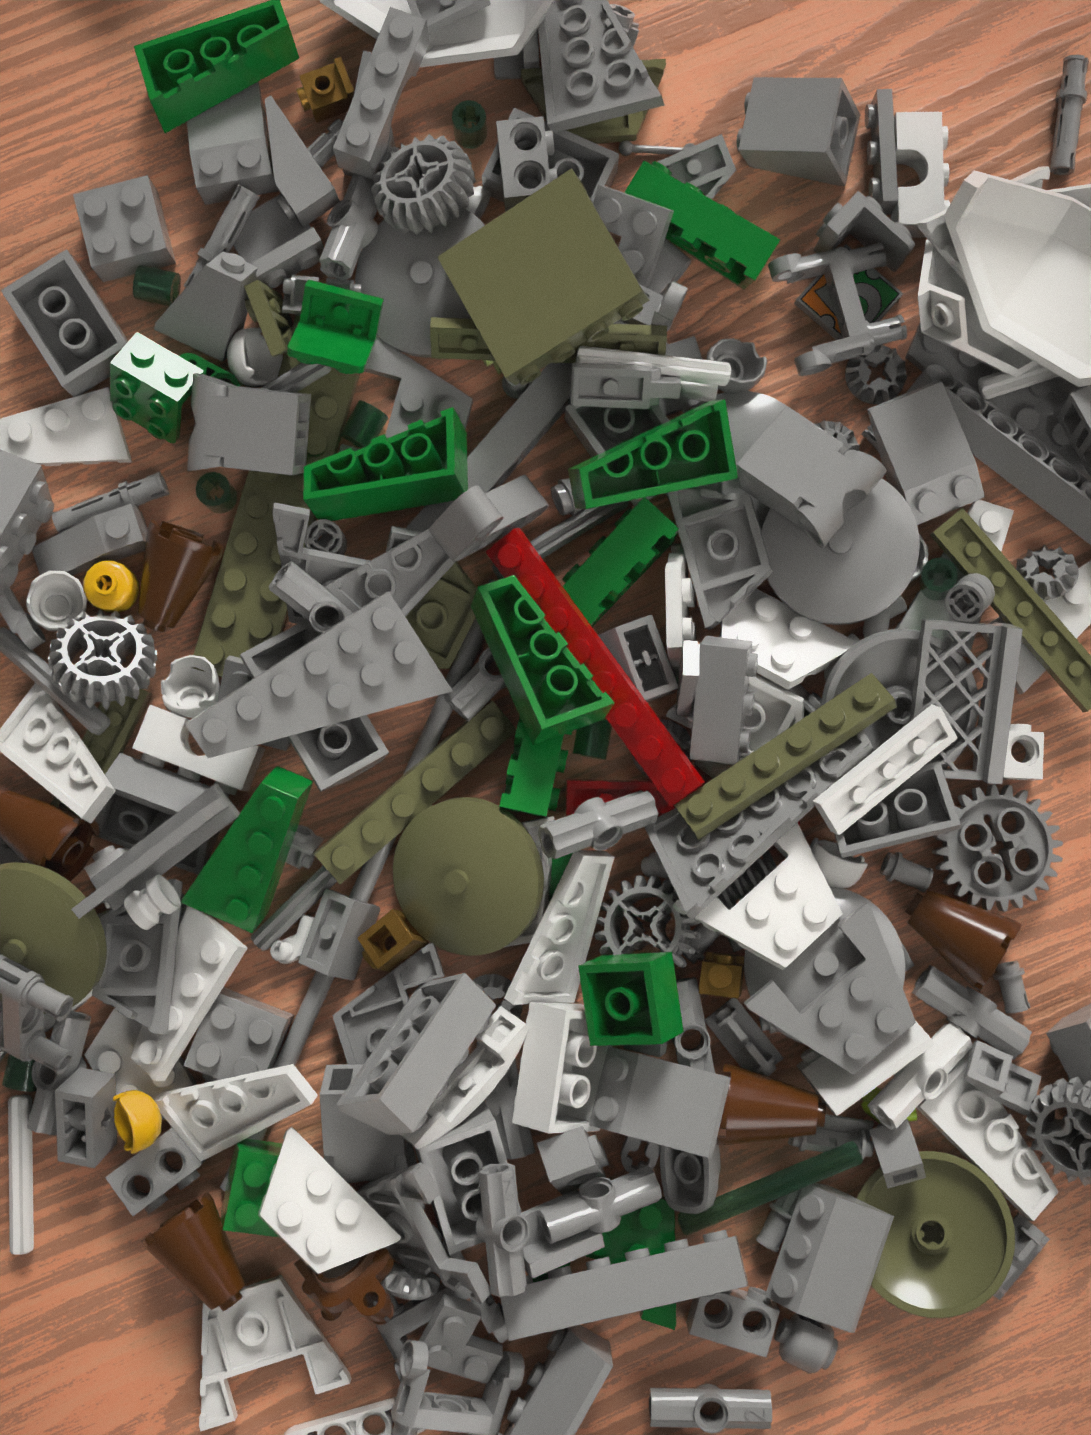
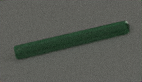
M850 1141L715 1198L714 1205L704 1212L698 1214L680 1212L678 1214V1224L685 1235L693 1234L858 1166L863 1162L861 1151L855 1142Z

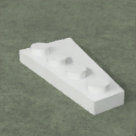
M108 387L0 418V449L36 464L61 466V464L71 463L88 465L116 461L118 463H132L120 418L113 410V402L110 401V389Z
M980 499L973 502L967 513L995 546L1002 551L1014 510ZM945 552L935 563L927 580L914 597L909 609L895 629L920 631L922 619L960 622L949 615L945 606V599L950 589L964 577V574ZM981 615L978 619L972 621V623H979ZM932 629L931 635L949 645L954 642V639L946 630ZM955 631V632H956L957 635L960 637V636L963 635L966 631ZM975 635L965 642L970 651ZM960 647L956 650L961 656L967 657Z

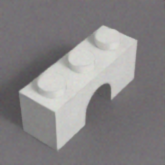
M896 112L894 116L896 164H903L913 168L919 176L920 184L912 187H898V202L891 213V220L894 223L898 222L904 225L910 231L912 238L926 237L919 229L918 222L938 214L950 206V201L944 200V187H947L949 182V164L943 163V150H946L948 145V127L942 126V112Z
M149 705L132 749L143 752L141 760L162 768L165 761L179 766L177 774L198 782L201 775L216 780L214 784L217 783L223 792L235 795L237 789L249 791L265 748L255 745L212 758H207L206 755L198 756L190 748L188 740L190 732L184 724L190 719Z

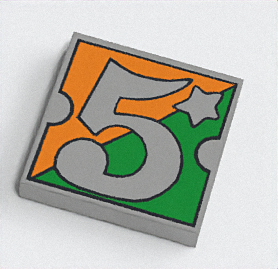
M847 244L843 247L852 250ZM874 268L854 273L853 275L865 321L867 320L869 324L880 321L903 295L899 289ZM825 275L817 276L796 299L794 304L835 340L842 339Z

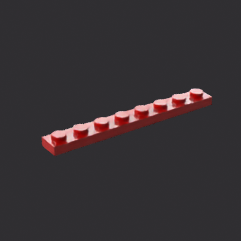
M520 527L514 528L490 547L486 554L502 576L506 578L515 575L544 612V619L556 634L559 632L568 643L567 648L580 665L584 663L593 675L592 680L602 693L606 692L613 700L614 705L606 715V719L669 806H673L705 782Z

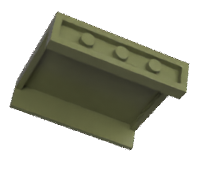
M572 168L437 257L504 377L514 385L518 383L524 385L532 382L541 375L540 370L552 362L557 364L567 360L575 353V347L586 340L593 342L608 333V326L621 318L625 321L635 317L643 310L642 305L650 301L590 200L581 180Z

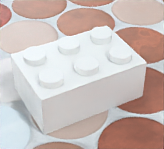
M530 1002L526 1019L529 1030L524 1040L520 1059V1072L514 1100L512 1123L548 1134L565 1133L581 1126L587 1132L600 1131V1128L590 1126L589 1122L608 1046L612 1047V1045L590 1046L583 1004Z

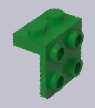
M307 280L304 287L300 321L288 344L287 355L296 358L304 364H321L333 367L343 374L363 373L377 341L384 299Z
M136 332L110 362V401L113 402V410L122 419L131 420L144 427L155 438L164 439L174 444L180 438L182 405L192 394L193 373L204 374V370Z

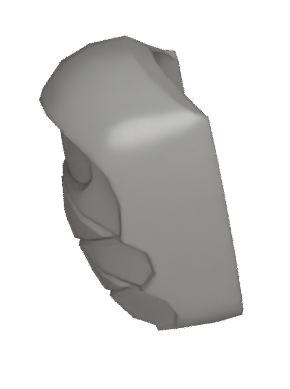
M717 1141L712 1159L661 1145V1179L664 1197L670 1208L675 1211L698 1214L711 1208L714 1205L719 1188L718 1180L721 1170L720 1149Z

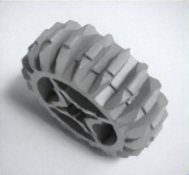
M429 134L423 141L414 137L413 142L407 146L401 143V149L396 153L388 152V161L378 163L380 171L372 176L374 185L371 187L379 214L384 217L385 221L392 228L400 229L403 234L411 230L416 235H419L424 228L432 233L434 227L439 224L446 227L449 218H459V208L469 207L468 197L475 194L473 184L476 182L475 173L471 167L472 163L468 155L457 145L455 140L449 142L444 135L434 139Z
M99 609L97 616L90 617L84 611L81 621L69 618L67 623L68 629L58 628L57 639L51 640V653L48 656V663L51 668L53 681L58 683L59 690L63 695L71 694V699L75 704L85 698L86 705L90 709L96 702H102V706L107 710L111 701H117L123 707L126 696L137 700L139 689L148 690L150 678H153L156 673L157 650L154 647V639L151 634H147L144 624L135 625L132 615L120 619L118 611H114L111 616H105L104 612ZM80 650H83L85 653L80 656V661L73 665L74 657ZM133 653L135 656L133 661L127 668H124L122 663L126 661V656Z
M637 875L634 880V888L630 882L623 880L621 881L622 894L611 889L608 894L614 901L611 905L602 902L600 908L606 911L607 914L605 918L598 917L596 924L604 926V931L597 932L594 935L595 939L607 941L599 949L600 954H632L636 949L641 951L646 945L652 944L662 952H672L673 962L679 967L684 968L687 963L681 957L682 953L685 952L691 955L696 953L694 947L687 945L689 938L693 940L700 939V933L690 930V926L697 925L700 922L696 919L690 921L687 914L683 915L672 907L679 898L676 891L673 892L674 887L671 881L666 879L661 884L660 877L651 875L647 883L643 876ZM648 897H657L664 900L659 907L653 906L647 912H642L633 905L635 902ZM673 912L676 927L674 938L671 942L666 935L665 929L671 919L670 914ZM625 916L629 923V930L623 938L624 943L622 944L620 926L622 918ZM638 918L651 923L650 928L656 938L644 934L645 928Z
M1078 1076L1071 1078L1069 1082L1061 1078L1056 1080L1053 1085H1046L1040 1091V1095H1037L1032 1100L1030 1108L1033 1111L1025 1119L1030 1123L1026 1135L1035 1139L1032 1142L1031 1150H1038L1043 1153L1040 1163L1050 1162L1054 1166L1053 1175L1063 1171L1067 1175L1068 1183L1075 1181L1079 1177L1085 1187L1091 1184V1080L1083 1085ZM1067 1107L1068 1114L1062 1119H1055V1110Z

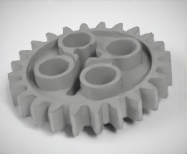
M996 784L987 786L985 796L980 787L973 788V800L962 794L958 796L961 808L955 806L961 823V829L933 836V838L943 842V847L932 850V854L944 857V861L936 866V870L949 871L943 883L947 885L957 883L958 885L954 891V895L957 897H961L968 892L967 904L975 906L982 898V909L990 911L994 902H996L999 911H1007L1010 900L1015 908L1020 909L1023 908L1022 896L1029 901H1036L1038 899L1034 891L1035 888L1045 891L1049 890L1047 883L1043 880L1045 876L1057 877L1058 874L1050 868L1051 862H1062L1063 858L1053 854V848L1062 846L1063 842L1052 840L1051 834L1060 828L1058 825L1047 826L1046 821L1053 813L1051 811L1040 813L1037 811L1041 804L1040 799H1033L1026 803L1028 791L1020 790L1013 797V787L1006 785L1002 788L999 795ZM1007 812L1011 813L1016 819V828L1010 834L1004 831L1001 824L1002 817ZM986 814L990 817V828L984 821ZM970 825L977 827L980 832L979 842L973 847L966 842L964 836L965 830ZM996 841H1002L1004 848L999 850V854H992L991 847L996 845ZM1021 849L1028 853L1030 859L1029 865L1022 871L1015 864V856ZM984 862H988L993 868V877L987 883H983L978 877V869ZM1004 866L1010 872L1011 879L1009 881L1005 879Z

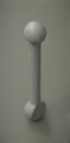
M625 140L619 144V152L624 156H628L632 152L674 155L695 145L692 143H687L684 147L634 145L630 141Z

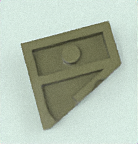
M259 280L245 285L244 288L249 298L245 300L246 309L254 322L258 321L271 356L274 358L287 352L286 345L289 344L293 335V323L289 313H282V295Z

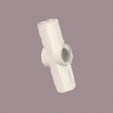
M952 1022L944 1024L931 1038L935 1044L896 1072L894 1078L868 1104L871 1113L884 1126L891 1130L893 1128L897 1129L924 1099L932 1101L943 1093L948 1083V1073L973 1046L971 1038L959 1026Z

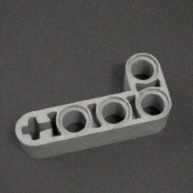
M522 475L487 493H484L480 486L476 485L461 494L431 525L429 532L453 562H457L503 538L514 528H522L531 523L549 507V504L526 475Z

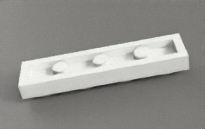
M931 704L813 800L814 805L831 832L837 835L843 833L957 739L941 707Z

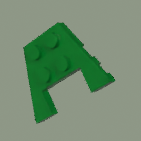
M662 1196L658 1202L620 1216V1224L616 1228L602 1233L605 1247L585 1256L595 1260L609 1257L612 1265L625 1262L626 1252L648 1248L650 1256L665 1252L664 1244L675 1241V1210L670 1208L665 1197ZM569 1262V1263H567V1264H565V1265H562V1266H560V1267H558V1268L570 1266L571 1262ZM547 1272L532 1278L533 1283L547 1280ZM676 1303L642 1310L640 1312V1319L675 1330Z

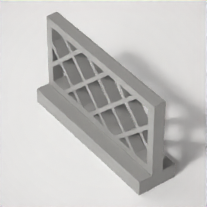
M922 619L910 721L931 704L941 707L950 725L962 738L945 753L941 751L939 753L941 757L935 761H940L941 766L946 763L950 767L942 768L945 778L983 780L987 784H1003L1022 628L1009 623L994 622L993 624ZM932 629L946 630L954 639V642L939 655L930 646ZM955 631L966 632L959 637ZM977 632L989 633L988 648L978 657H975L965 645V642ZM960 647L971 663L954 676L943 661ZM929 655L933 658L930 663H928ZM986 660V665L984 668L982 666V663ZM939 666L950 680L932 694L925 685L926 676ZM977 668L984 677L983 687L970 696L960 682ZM953 687H956L966 701L949 715L938 700ZM924 693L928 697L926 701H924ZM981 699V704L979 707L977 702ZM972 707L979 715L978 725L966 735L955 720ZM976 738V743L974 745L972 743V740ZM966 745L974 753L972 770L958 769L950 760Z
M217 783L212 785L91 878L90 881L97 890L71 910L80 919L105 900L114 911L124 904V897L135 890L141 891L146 888L148 880L155 875H163L234 821L240 812Z

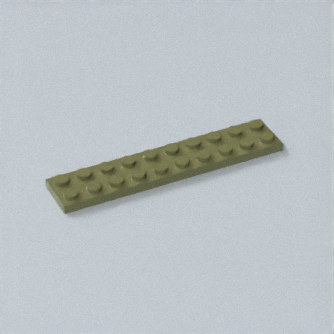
M297 315L292 326L293 333L300 321V316ZM285 352L277 377L301 364V362L296 358L288 356L287 352ZM331 367V371L297 392L311 394L306 465L337 453L360 374H343ZM251 470L248 472L193 654L194 656L205 657L211 662L219 677L223 675L225 659L229 655L241 658V653L284 631L288 618L287 604L269 590V584L274 579L275 574L282 568L278 553L275 523L273 521V505L275 502L309 509L303 500L304 473L285 475ZM311 510L309 514L307 528L313 522L317 521V518ZM192 667L193 669L205 672L204 670H201L199 668Z

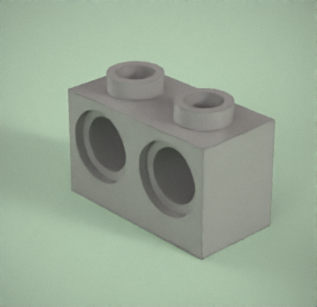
M543 116L496 121L505 212L558 178L557 169H549L548 155H554L552 130L545 131ZM528 140L533 142L535 147L525 151L519 149L516 145L521 141ZM526 178H534L540 182L533 189L524 188L520 183Z
M171 1128L158 1137L154 1144L138 1152L105 1178L132 1216H135L143 1209L150 1214L168 1200L164 1193L173 1186L177 1185L182 1190L197 1179L200 1174L196 1169L205 1160L200 1162L175 1130ZM168 1151H174L181 1156L183 1161L181 1169H173L167 1164L166 1154ZM141 1175L148 1179L150 1183L149 1193H142L136 1189L134 1184L135 1176Z
M749 1287L748 1291L734 1289L694 1298L686 1325L691 1335L767 1358L780 1310L775 1301L765 1296V1290L756 1287ZM710 1300H722L725 1305L720 1313L711 1315L704 1311L705 1305ZM758 1311L762 1313L761 1321L755 1326L743 1324V1318L748 1312Z

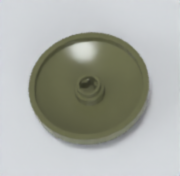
M460 797L432 805L419 813L408 824L395 850L393 881L400 907L416 931L430 943L443 950L467 956L484 955L498 951L519 938L528 929L537 915L544 889L543 865L539 851L523 824L510 812L495 803L478 798Z
M22 862L0 864V954L42 975L45 985L73 997L72 1002L73 1006H75L97 985L106 964V937L95 909L78 919L71 909L86 897L70 881L50 869Z
M920 1151L919 1154L923 1162L926 1178L887 1188L880 1167L869 1177L858 1194L857 1199L894 1216L871 1286L886 1301L907 1313L926 1318H950L965 1314L981 1306L1003 1284L1014 1256L1015 1229L1005 1198L994 1182L983 1171L970 1162L951 1154L936 1151Z

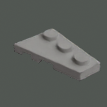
M429 529L330 582L325 588L353 613L389 591L404 616H406L455 562L449 558L429 532Z

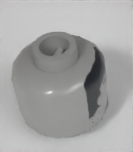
M796 1313L790 1320L784 1318L780 1322L775 1335V1340L780 1342L779 1354L782 1360L810 1374L818 1372L821 1368L826 1370L831 1365L838 1348V1340L834 1338V1331L830 1325Z

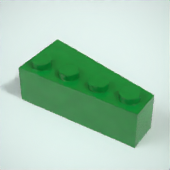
M270 0L134 46L150 102L164 133L171 131L299 59L280 0Z
M643 161L624 193L674 210L665 237L669 242L743 290L752 284L762 271L780 239L737 215L725 205L706 197L696 186L688 182L684 184L671 176L672 172L664 165L653 161L651 164Z
M725 399L709 401L569 468L568 473L575 508L589 509L737 479L738 473Z
M454 407L441 411V417L424 423L422 419L407 425V431L387 438L384 434L371 439L372 443L359 450L353 451L349 448L304 466V502L318 520L336 521L455 501L468 490L467 432Z
M646 497L642 498L633 509L629 508L616 521V528L607 538L602 536L588 551L590 557L581 566L578 563L575 564L562 578V581L565 583L563 588L592 628L672 545L679 531V528Z
M515 575L479 586L471 603V608L532 745L604 720L614 705L613 700L606 692L602 693L592 680L593 675L584 663L580 665L567 648L568 643L559 632L556 634L544 619V612Z
M519 716L513 745L514 750L513 754H511L506 774L505 792L502 793L499 807L541 817H547L548 810L556 811L560 788L553 787L556 772L564 773L568 750L561 749L564 734L532 745ZM573 731L568 732V733H565V734H567V735H572V732H573Z
M276 766L259 784L181 900V903L253 933L269 912L313 781Z

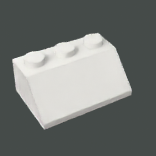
M916 1022L854 1075L811 1048L802 1053L800 1057L803 1061L796 1066L819 1095L821 1101L826 1103V1106L838 1116L935 1043Z

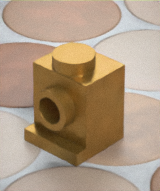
M341 57L335 58V63L299 75L303 87L296 89L304 112L312 110L316 123L347 112L353 100L354 90Z
M391 909L357 938L364 948L362 955L365 961L375 970L388 972L395 969L416 950L424 948L429 944L411 925L404 912L396 909ZM395 939L397 944L391 948V941Z
M706 951L705 960L702 961L699 993L739 998L742 991L744 956Z

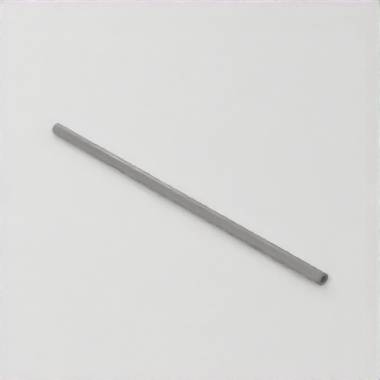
M476 618L447 674L446 681L451 689L471 670L485 637ZM447 693L438 695L404 774L438 745L453 711L452 707L444 699ZM396 837L362 866L349 897L368 903ZM318 971L315 972L273 1068L291 1064L296 1065L334 977L324 975ZM268 1127L246 1139L262 1141ZM230 1166L220 1186L223 1191L226 1190Z

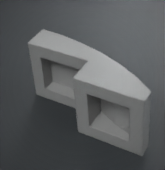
M978 1040L974 1041L964 1078L978 1090L1008 1108L1023 1115L1032 1113L1033 1110L1030 1106L1032 1100L1037 1096L1041 1076L1011 1063L1013 1056Z

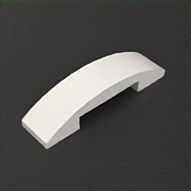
M500 1006L489 1018V1024L486 1029L476 1036L480 1044L447 1080L449 1082L447 1089L440 1097L434 1100L426 1112L427 1119L425 1123L413 1133L400 1135L416 1149H420L438 1140L465 1120L493 1091L513 1063L529 1030L527 1024Z

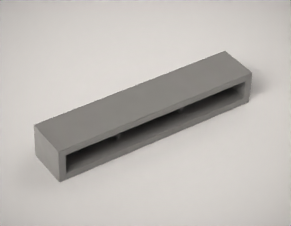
M726 1230L703 1235L704 1243L689 1246L687 1239L665 1243V1252L651 1256L649 1255L648 1248L626 1252L625 1262L612 1265L609 1257L586 1262V1271L572 1274L570 1266L557 1268L547 1272V1280L534 1283L532 1277L527 1275L525 1292L515 1296L500 1297L508 1339L512 1341L747 1287L749 1284L737 1236L728 1237Z

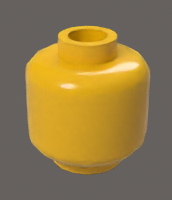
M104 560L94 564L87 571L83 580V590L87 600L93 606L108 613H113L114 611L121 613L128 610L136 602L139 595V582L136 575L125 565L114 560Z

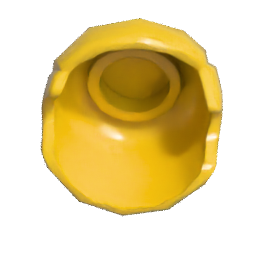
M137 1090L125 1091L114 1096L113 1101H117L114 1108V1123L119 1136L125 1142L124 1150L135 1154L154 1144L161 1133L162 1116L158 1104L151 1096Z

